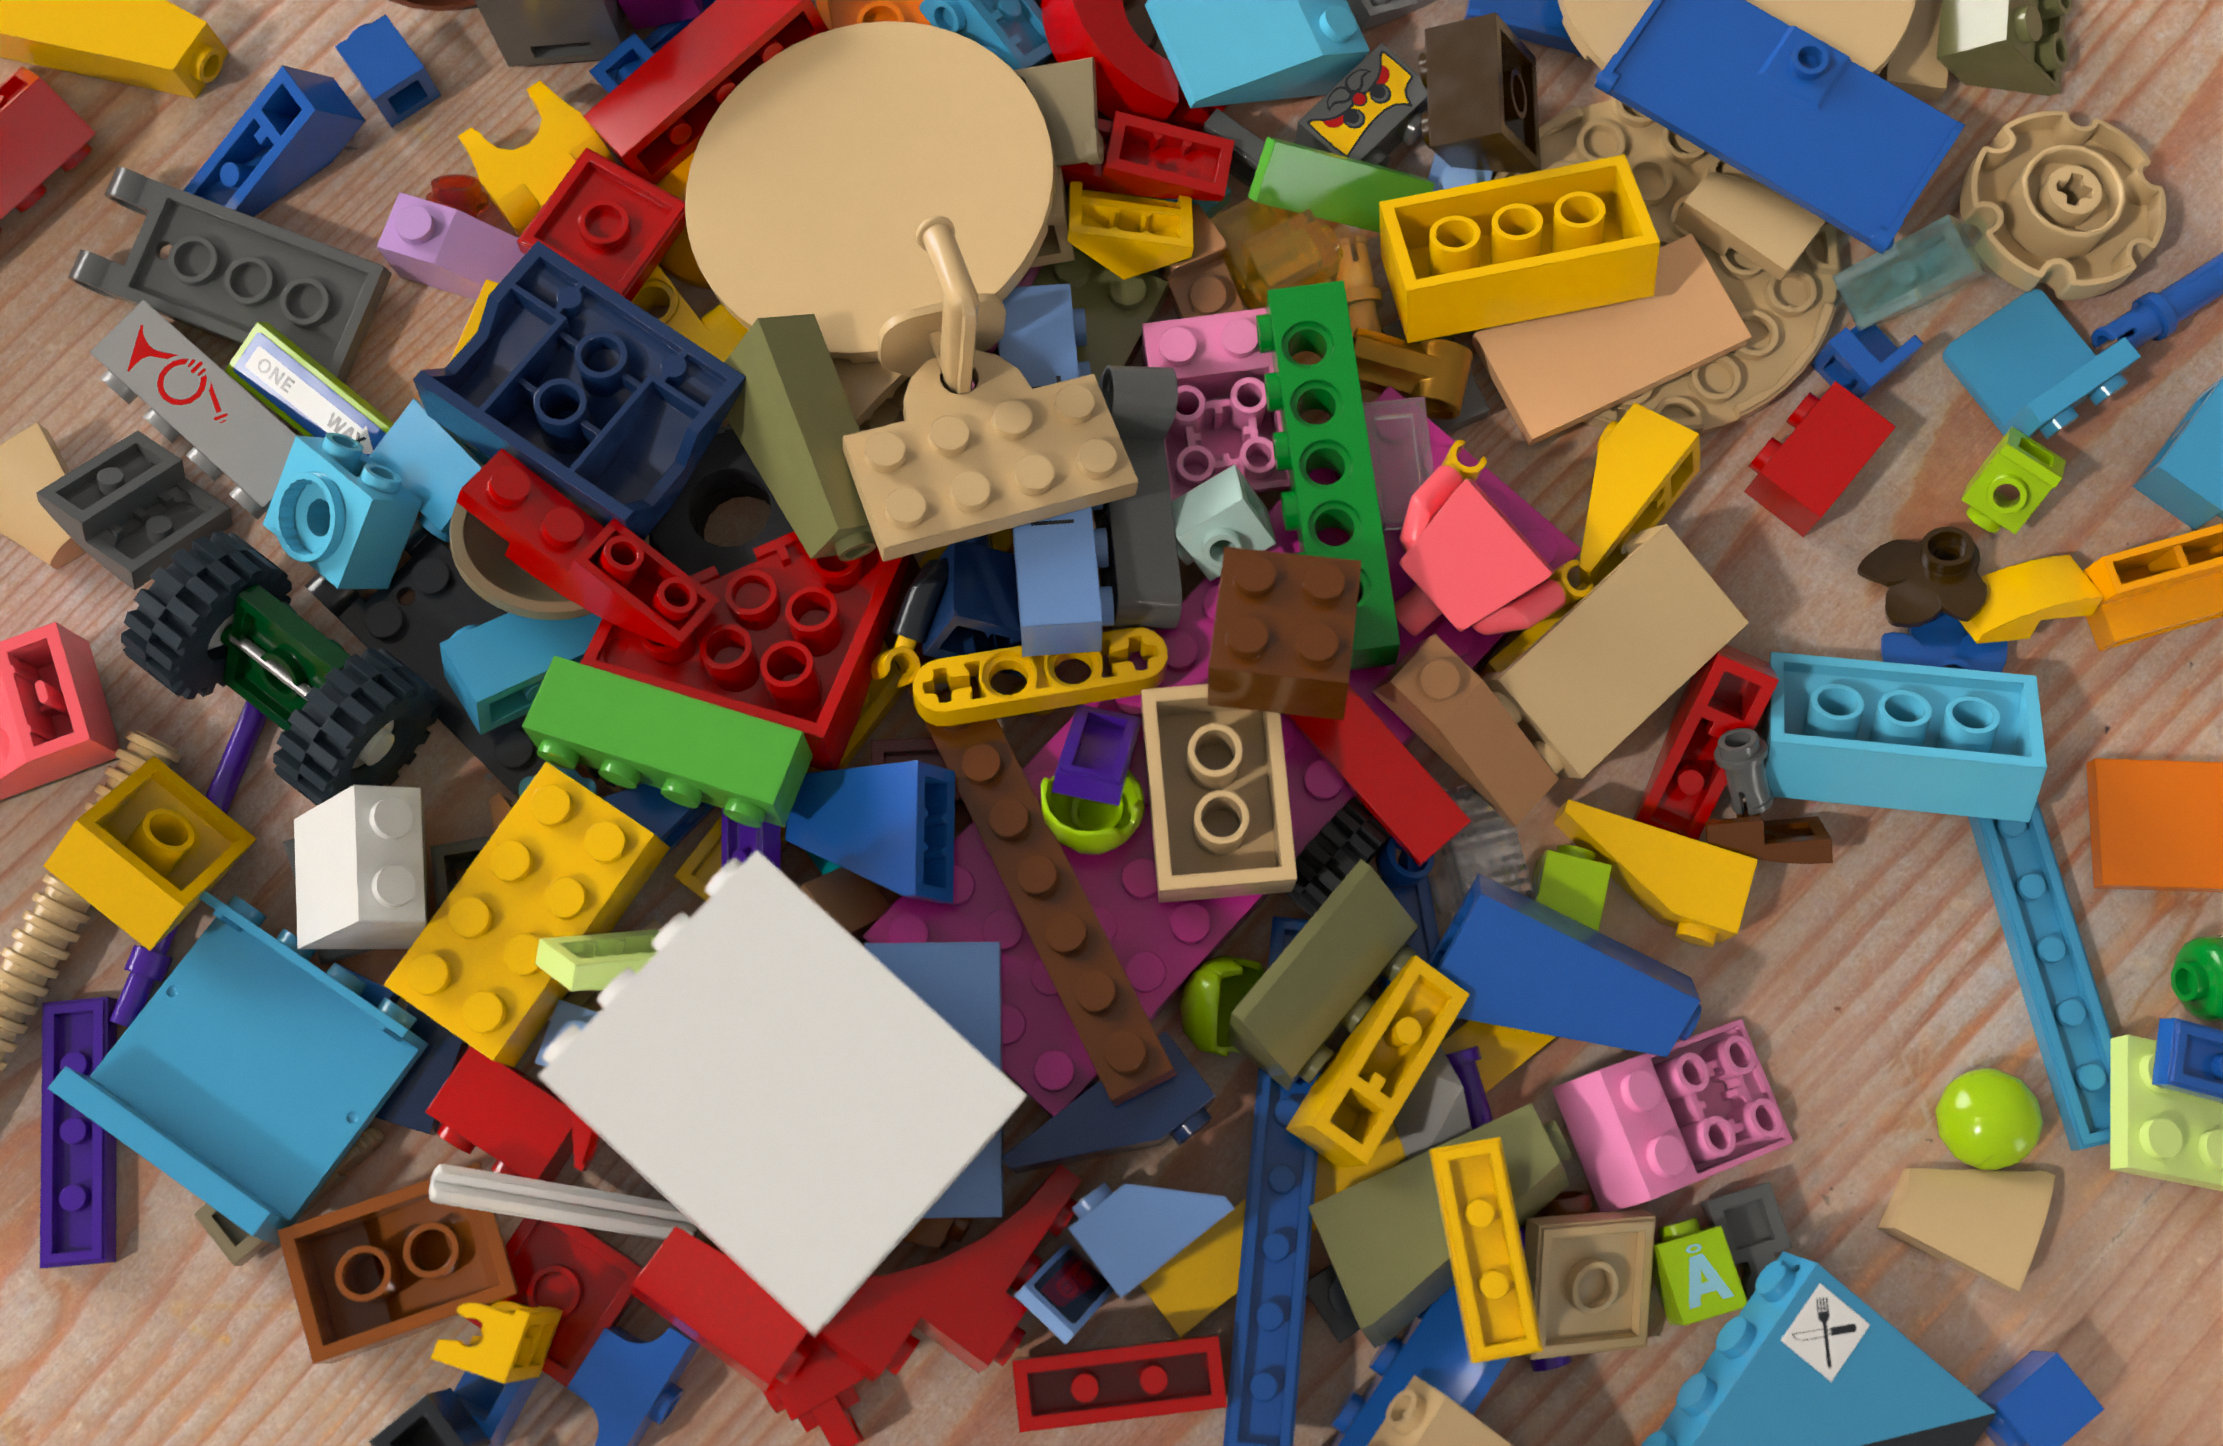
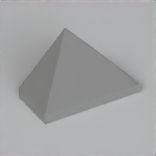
M1440 1045L1393 1121L1406 1160L1472 1131L1463 1086Z

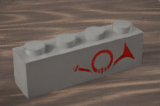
M142 300L90 351L108 369L100 379L128 404L138 396L151 408L142 417L170 442H173L180 434L194 446L186 456L214 481L224 472L237 484L229 495L258 520L268 511L297 435L146 301Z

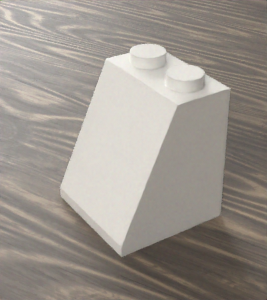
M353 785L295 818L297 949H410L429 923L426 832L421 789L414 787Z

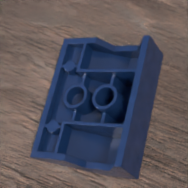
M537 241L488 295L477 333L445 368L421 370L414 377L413 381L429 417L490 458L494 457L503 448L603 527H606L615 518L644 541L675 503L741 393L746 377Z

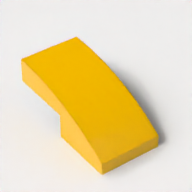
M2069 554L2046 557L2009 566L1981 576L1987 585L1985 604L1980 612L1971 620L1960 622L1977 644L2030 639L2040 620L2093 615L2104 596Z

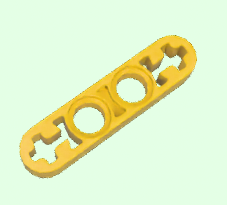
M1126 628L1102 632V651L1022 657L1021 645L936 659L922 666L913 679L914 705L918 715L927 723L935 726H954L1141 695L1142 689H1154L1162 684L1167 669V646L1164 640L1152 630L1146 628ZM1140 652L1143 660L1148 661L1147 669L1142 671L1135 670L1134 664L1128 661V654ZM1102 655H1109L1108 667H1112L1111 677H1102ZM1079 659L1090 666L1092 673L1085 682L1068 684L1056 676L1055 669L1062 661ZM1005 669L1018 671L1027 680L1025 688L1013 695H1003L996 692L989 682L992 676ZM979 676V694L981 698L973 699L972 686L970 687V677ZM947 683L950 692H952V701L939 703L937 695L934 694L935 685Z

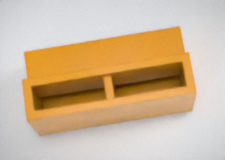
M2223 523L2103 556L2083 570L2104 596L2094 614L2085 616L2099 652L2223 617Z

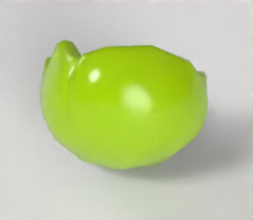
M1130 770L1119 806L1052 792L1054 776L1050 779L1045 777L1041 783L1044 822L1060 844L1080 854H1102L1114 850L1132 836L1144 816L1145 807L1142 786Z
M1217 956L1202 963L1189 977L1183 987L1179 1008L1183 1032L1198 1050L1224 1057L1228 1056L1229 1052L1241 1053L1227 1041L1231 1013L1265 974L1264 968L1259 962L1232 956Z
M1993 1068L1971 1070L1953 1079L1945 1087L1935 1109L1938 1135L1952 1155L1965 1164L1982 1170L2001 1169L2017 1164L2026 1158L2039 1142L2043 1126L2039 1101L2023 1080Z

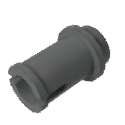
M1748 728L1733 729L1721 735L1718 739V746L1714 751V758L1716 764L1724 769L1731 797L1730 804L1732 810L1742 815L1745 811L1743 803L1745 798L1748 815H1756L1768 810L1773 805L1774 797L1769 787L1764 759L1768 754L1767 744L1765 740L1758 737L1754 730Z

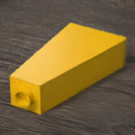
M0 0V57L196 99L206 84L218 76L223 60L229 53L206 21L167 0Z

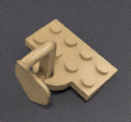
M941 215L925 219L916 231V240L918 245L923 250H926L930 256L944 292L943 302L899 313L889 319L881 327L878 334V358L881 366L887 370L911 377L904 396V421L843 436V453L883 562L1135 496L1139 482L1094 374L1032 389L1018 368L1002 357L986 352L1004 335L1006 310L998 296L989 293L977 294L954 237V224L947 217ZM972 381L974 382V384H975V386H976V387L973 389V391H971Z

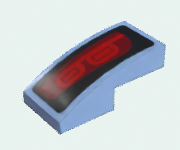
M1066 1243L1016 1293L1015 1297L1066 1345L1111 1295L1114 1289L1094 1267Z

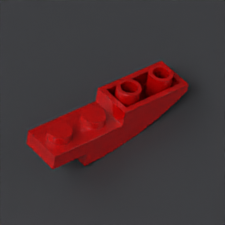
M503 448L460 489L456 502L509 542L505 553L507 558L563 597L627 631L679 649L720 601L618 520L613 518L606 527H603Z

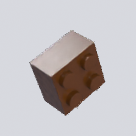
M1224 547L1208 665L1207 705L1344 720L1362 561Z

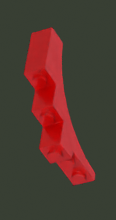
M1060 1164L1047 1176L1017 1212L985 1237L938 1261L887 1275L870 1276L816 1337L804 1328L727 1255L677 1226L674 1227L631 1285V1294L764 1392L775 1377L786 1385L789 1383L812 1350L801 1342L806 1334L871 1382L880 1377L885 1369L895 1376L902 1369L920 1342L919 1339L910 1334L914 1327L977 1373H980L988 1368L993 1360L1003 1367L1023 1340L1026 1331L1017 1326L1028 1308L1006 1293V1291L1011 1287L1018 1292L1033 1276L1042 1261L1033 1251L1047 1231L1058 1237L1075 1214L1072 1207L1078 1203L1071 1198V1195L1082 1179Z

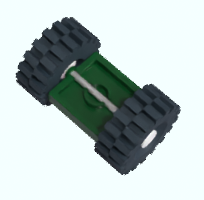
M223 531L213 532L210 540L203 535L193 540L192 549L189 552L180 548L171 555L173 563L166 570L159 566L150 576L155 580L148 590L140 589L134 598V601L139 606L136 610L127 612L124 624L129 629L121 633V643L126 646L123 649L126 656L178 697L183 696L185 699H194L197 693L205 697L213 693L217 683L222 687L227 685L276 723L284 732H281L277 744L282 748L273 755V762L277 765L274 770L279 777L316 806L353 785L384 786L387 783L391 786L400 777L397 772L404 764L409 766L417 756L414 753L418 745L425 744L431 734L427 727L436 723L439 713L435 709L441 704L440 697L437 695V689L385 649L380 648L379 651L375 648L366 649L362 657L357 654L350 656L346 653L339 643L324 636L297 615L290 606L291 598L286 594L292 590V582L287 579L288 575L232 532L228 535Z

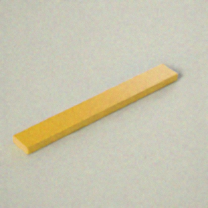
M1469 1020L1442 1041L1440 1046L1445 1054L1478 1046L1482 1059L1477 1060L1476 1063L1485 1093H1487L1557 1036ZM1393 1122L1367 1165L1339 1168L1318 1153L1314 1203L1388 1170L1405 1158ZM1246 1198L1140 1283L1180 1338L1238 1291ZM1313 1218L1311 1233L1317 1229Z

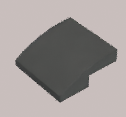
M139 431L134 432L36 492L38 502L57 524L98 563L134 590L152 579L150 576L159 566L166 570L173 563L171 555L180 548L189 552L192 549L193 540L203 535L210 540L213 532L225 531L233 525L231 508L186 479L183 460Z

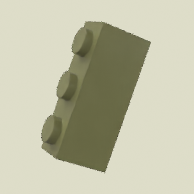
M1359 860L1231 1013L1227 1041L1288 1092L1300 1077L1308 1084L1315 1080L1335 1054L1327 1047L1331 1039L1342 1026L1352 1033L1375 1004V1001L1368 996L1383 976L1392 982L1407 961L1417 954L1409 946L1417 931V924L1374 869L1365 861Z

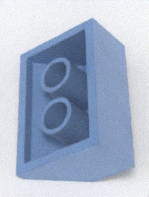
M1104 1182L1072 1207L1079 1220L1068 1229L1119 1297L1122 1298L1232 1211L1234 1207L1224 1196L1124 1184L1113 1193Z

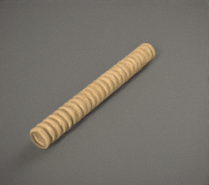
M129 730L125 736L130 741L125 750L117 749L115 756L120 760L115 768L112 766L107 767L104 773L110 776L105 786L97 784L94 791L99 796L95 803L87 802L84 810L88 811L153 756H156L168 767H170L172 762L179 764L182 756L178 754L179 750L141 731L136 730V732ZM46 874L42 880L47 884L44 892H35L32 900L37 903L33 911L25 910L21 916L26 921L24 927L13 930L11 936L16 939L13 946L4 947L0 953L5 958L0 966L1 1072L8 1065L3 1059L6 1053H14L18 1047V1044L14 1041L16 1035L25 1034L29 1028L24 1022L28 1015L35 1016L39 1010V1007L35 1004L37 998L48 995L50 989L45 984L49 978L56 979L60 970L56 968L59 960L66 961L71 953L66 950V947L70 941L78 942L81 934L76 931L80 923L88 924L91 916L86 913L91 904L52 874Z

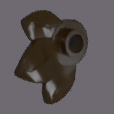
M1956 527L1933 529L1920 542L1893 540L1885 543L1869 553L1861 561L1857 570L1858 575L1889 587L1886 593L1885 615L1888 622L1895 627L1913 628L1923 626L1933 621L1942 611L1957 620L1968 622L1980 612L1987 596V585L1977 573L1980 563L1979 549L1967 532Z

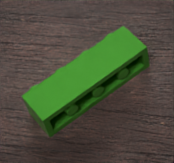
M555 655L522 725V728L538 748L537 755L553 765L565 769H575L577 763L599 769L598 773L600 776L616 785L635 789L638 783L641 782L660 788V793L665 798L679 805L698 808L700 802L723 808V813L733 821L754 828H760L763 821L785 827L813 758V754L802 731Z

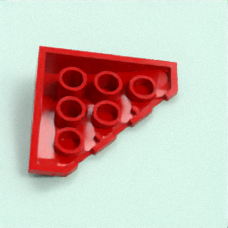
M793 531L753 548L757 561L720 577L714 565L690 576L720 601L679 649L639 636L602 618L580 662L581 664L802 731L813 754L809 766L823 771L837 770L860 717L872 679L871 664L874 658L880 654L911 555L883 562L876 544V548L872 552L855 560L841 561L838 555L811 559Z

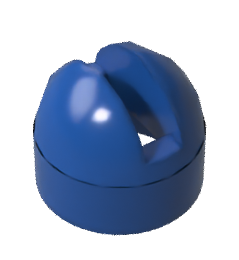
M1390 836L1379 849L1376 864L1378 872L1386 882L1404 887L1419 882L1432 870L1434 855L1419 867L1397 841ZM1396 849H1401V853L1397 863Z

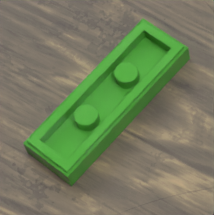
M1267 136L1248 197L1256 203L1380 233L1379 202L1432 192L1435 183L1425 177Z

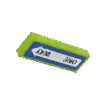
M257 322L224 370L230 377L304 436L325 438V435L330 432L343 434L361 443L364 447L363 453L368 457L394 424L268 322Z

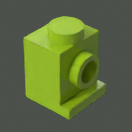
M2011 426L1965 486L1961 500L1970 505L1966 510L1967 516L1979 527L1991 533H1998L2004 527L2013 534H2016L2051 489L2055 488L2062 480L2066 460ZM2003 484H2011L2019 490L2020 496L2015 500H2011L1995 489Z

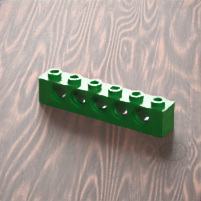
M1344 280L1267 290V314L1256 315V329L1260 354L1271 353L1274 367L1273 373L1264 374L1268 412L1280 411L1283 431L1274 432L1272 436L1277 471H1289L1291 485L1290 492L1281 493L1285 531L1297 530L1300 552L1290 554L1362 561L1358 591L1360 601L1357 603L1350 670L1396 665L1400 640ZM1309 351L1320 356L1322 360L1312 365H1303L1296 362L1292 357L1299 352ZM1318 409L1326 412L1331 419L1323 424H1310L1304 421L1300 415L1305 411ZM1328 468L1335 471L1341 478L1333 484L1322 485L1314 482L1308 475L1316 469ZM1326 528H1338L1346 532L1350 540L1340 546H1330L1320 541L1317 534Z

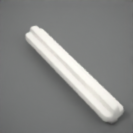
M448 1164L438 1165L434 1169L429 1185V1200L438 1204L665 1240L675 1226L694 1237L697 1231L696 1226L673 1204L661 1200Z

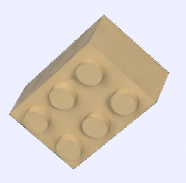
M1208 684L1142 689L1141 712L1158 902L1165 903L1292 892L1297 881L1280 713L1207 705Z

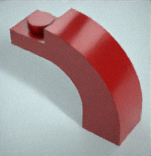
M1041 0L1044 30L1056 61L1059 63L1094 57L1096 63L1097 109L1111 120L1115 112L1119 111L1203 132L1204 123L1216 109L1223 112L1228 106L1190 108L1170 61L1154 52L1139 38L1127 19L1123 0Z

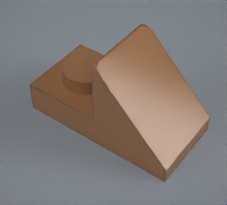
M1195 204L1192 206L1194 242L1192 257L1158 268L1162 280L1169 282V297L1178 319L1244 311V306L1223 258L1229 247L1200 205Z

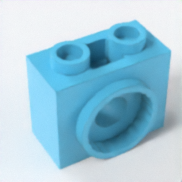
M334 432L327 433L325 438L296 436L263 525L277 536L283 550L296 561L307 562L337 589H388L423 501L401 484L402 477L398 473L376 464L363 453L364 447L357 440Z

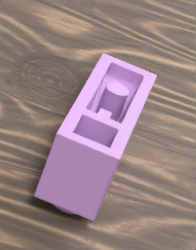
M401 192L397 196L377 244V248L399 277L474 300L478 299L486 279L500 283L525 255L519 249L518 237L460 210Z

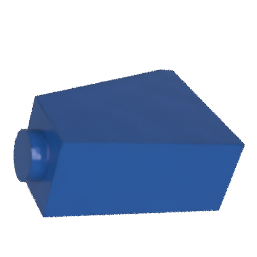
M917 760L806 773L786 822L785 840L902 896L938 904H952L954 894L955 771Z

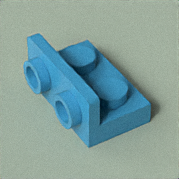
M923 0L919 6L921 13L932 26L955 32L977 42L992 51L1013 70L1041 66L1054 57L1045 34L1042 10L1034 0Z

